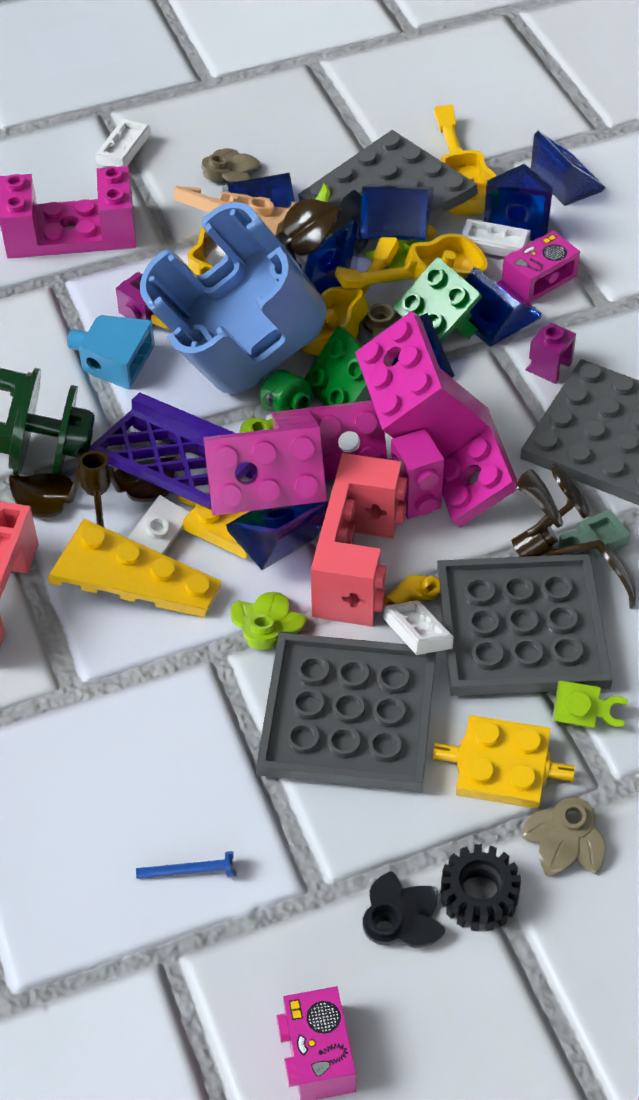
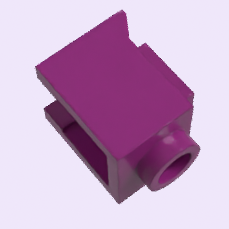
M551 322L548 326L542 327L531 340L529 353L531 363L525 370L556 384L559 380L560 364L570 367L573 362L576 333Z

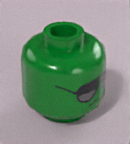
M277 370L266 377L261 385V404L270 413L309 408L312 400V388L304 378L287 370Z

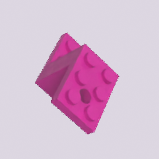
M410 311L355 352L382 430L392 438L426 429L444 458L442 495L454 524L460 528L516 491L515 487L518 481L489 409L439 367L421 318L415 312ZM397 356H399V358H398L399 361H398L395 365L392 366L393 361L395 360V358H396ZM480 471L478 480L470 484L473 475Z
M372 400L272 412L273 429L203 437L213 516L326 502L325 481L335 480L342 453L387 459L385 432L381 428ZM347 431L355 432L358 435L357 445L350 450H344L338 444L340 436ZM250 462L257 467V474L252 480L241 481L235 476L236 468L241 463Z

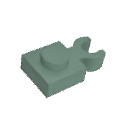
M609 509L578 522L577 532L568 531L563 533L559 537L558 547L602 540L604 544L609 543L617 550L629 544L631 534ZM588 549L569 554H586V552L592 551L597 558L603 556L597 549Z

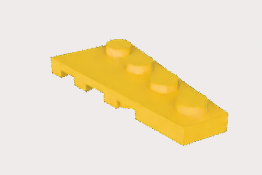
M84 518L54 565L48 578V583L62 586V582L81 586L83 591L96 594L97 590L119 594V599L135 602V599L151 601L158 608L203 618L206 616L222 583L221 580Z

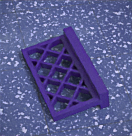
M139 392L131 399L132 410L89 447V451H101L108 456L109 465L211 510L210 493L207 494L195 489V486L209 485L208 475L191 476L190 470L207 468L203 437L235 434V432ZM131 426L140 430L139 432H126ZM155 440H163L170 444L156 446ZM149 441L151 446L131 449L130 444ZM124 444L125 450L109 451L106 449L108 446ZM185 453H193L200 457L187 459ZM179 454L181 459L161 462L160 456ZM152 457L155 460V463L144 465L134 462L136 459ZM250 462L241 463L236 468L235 476L239 480L244 476L251 479L257 473V467ZM183 470L185 473V477L170 478L164 475V473Z

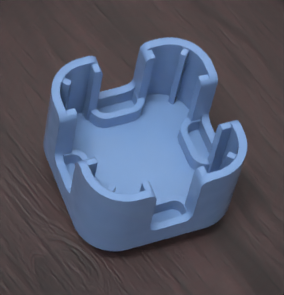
M230 202L215 208L202 220V226L225 252V257L205 274L196 275L173 250L166 249L158 254L146 267L140 282V293L148 308L172 331L167 338L173 347L218 390L224 393L235 394L256 387L262 382L264 377L299 349L314 341L324 324L327 310L326 303L321 294L291 253L256 212L245 203Z

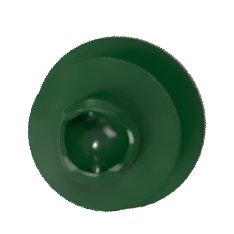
M0 368V390L10 392V396L13 397L6 423L0 422V453L9 454L8 467L13 469V475L20 476L32 432L58 438L53 466V474L56 475L61 474L65 455L80 457L89 451L92 441L95 415L87 409L75 407L78 386H70L62 420L35 414L41 381V369L34 368L33 372L28 373Z

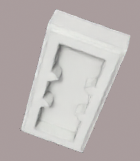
M122 119L95 154L96 163L108 167L128 166L151 135L150 125Z
M467 219L461 235L471 239L483 253L506 257L511 252L528 245L531 231Z
M159 495L127 538L161 554H165L182 531L183 519L190 512Z
M419 600L384 606L383 619L416 655L453 649L454 636Z

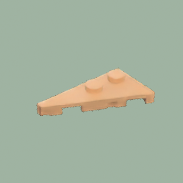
M177 186L175 187L173 200L209 213L226 203H245L256 212L275 236L283 230L284 218L291 208L275 207L270 198L251 197L221 191L220 199L212 198L201 194V188Z

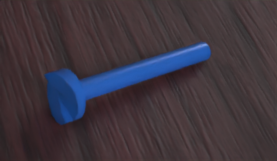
M234 851L225 852L224 860L136 868V878L226 870L227 878L236 877V870L232 867Z

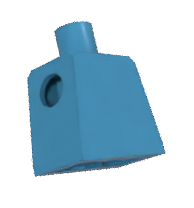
M100 315L96 317L88 332L74 328L71 329L67 339V346L69 349L80 352L82 369L86 373L130 390L155 346L152 321Z

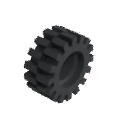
M474 844V853H470L467 846L460 849L459 857L453 853L449 857V863L443 867L440 889L442 907L447 906L446 914L450 919L457 915V925L464 927L466 921L472 922L471 931L478 932L479 924H485L486 931L494 930L495 921H497L500 927L507 923L508 916L512 918L516 911V905H518L521 876L517 875L518 867L515 862L509 864L510 856L505 852L500 857H497V848L489 846L488 853L482 852V844ZM485 877L495 883L497 892L491 898L476 899L465 892L463 885L469 878Z

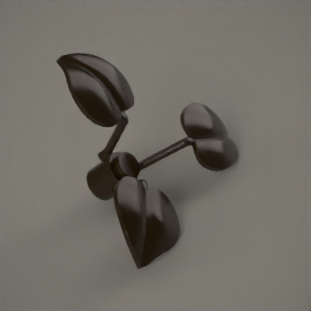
M304 199L295 203L289 209L283 221V231L289 237L285 241V247L296 261L295 253L299 256L308 255L323 244L339 217L341 208L338 205L316 199ZM206 232L204 234V255L207 262L211 266H215L225 257V252Z
M88 451L79 457V469L74 471V482L65 475L53 473L9 476L10 491L15 504L30 506L32 516L38 518L54 517L60 514L64 509V503L70 504L74 501L81 483L82 489L88 495L94 496L96 522L104 527L101 495L107 491L111 483L117 492L122 493L126 491L127 496L136 502H152L159 495L165 497L170 493L168 490L123 470L117 469L114 472V467L109 466L108 456L101 451ZM176 456L160 458L161 462L175 461L177 458ZM150 459L137 463L141 465L155 463V460ZM175 472L164 473V475L174 478Z
M557 463L551 465V472L555 481L567 496L566 505L558 511L552 495L539 475L532 469L524 472L520 476L515 489L523 492L535 501L546 515L537 524L511 540L519 557L563 555L588 549H597L603 554L620 578L629 596V608L633 607L636 602V586L627 564L609 543L604 544L602 540H596L554 549L553 545L558 542V539L551 528L553 524L557 528L563 525L562 517L573 507L576 508L583 519L590 515V510L584 496L573 484L568 474Z

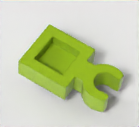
M560 680L557 685L552 721L595 728L596 717H598L610 727L624 726V720L614 719L611 716L610 708L613 704L627 705L628 700L622 696H611L601 700L599 699L601 687Z

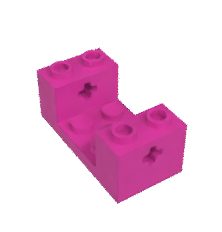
M110 166L96 169L98 199L37 204L32 174L0 176V226L7 259L136 248L134 206L129 166ZM67 226H76V227H74V228H69V229H68V228H65V227H67Z

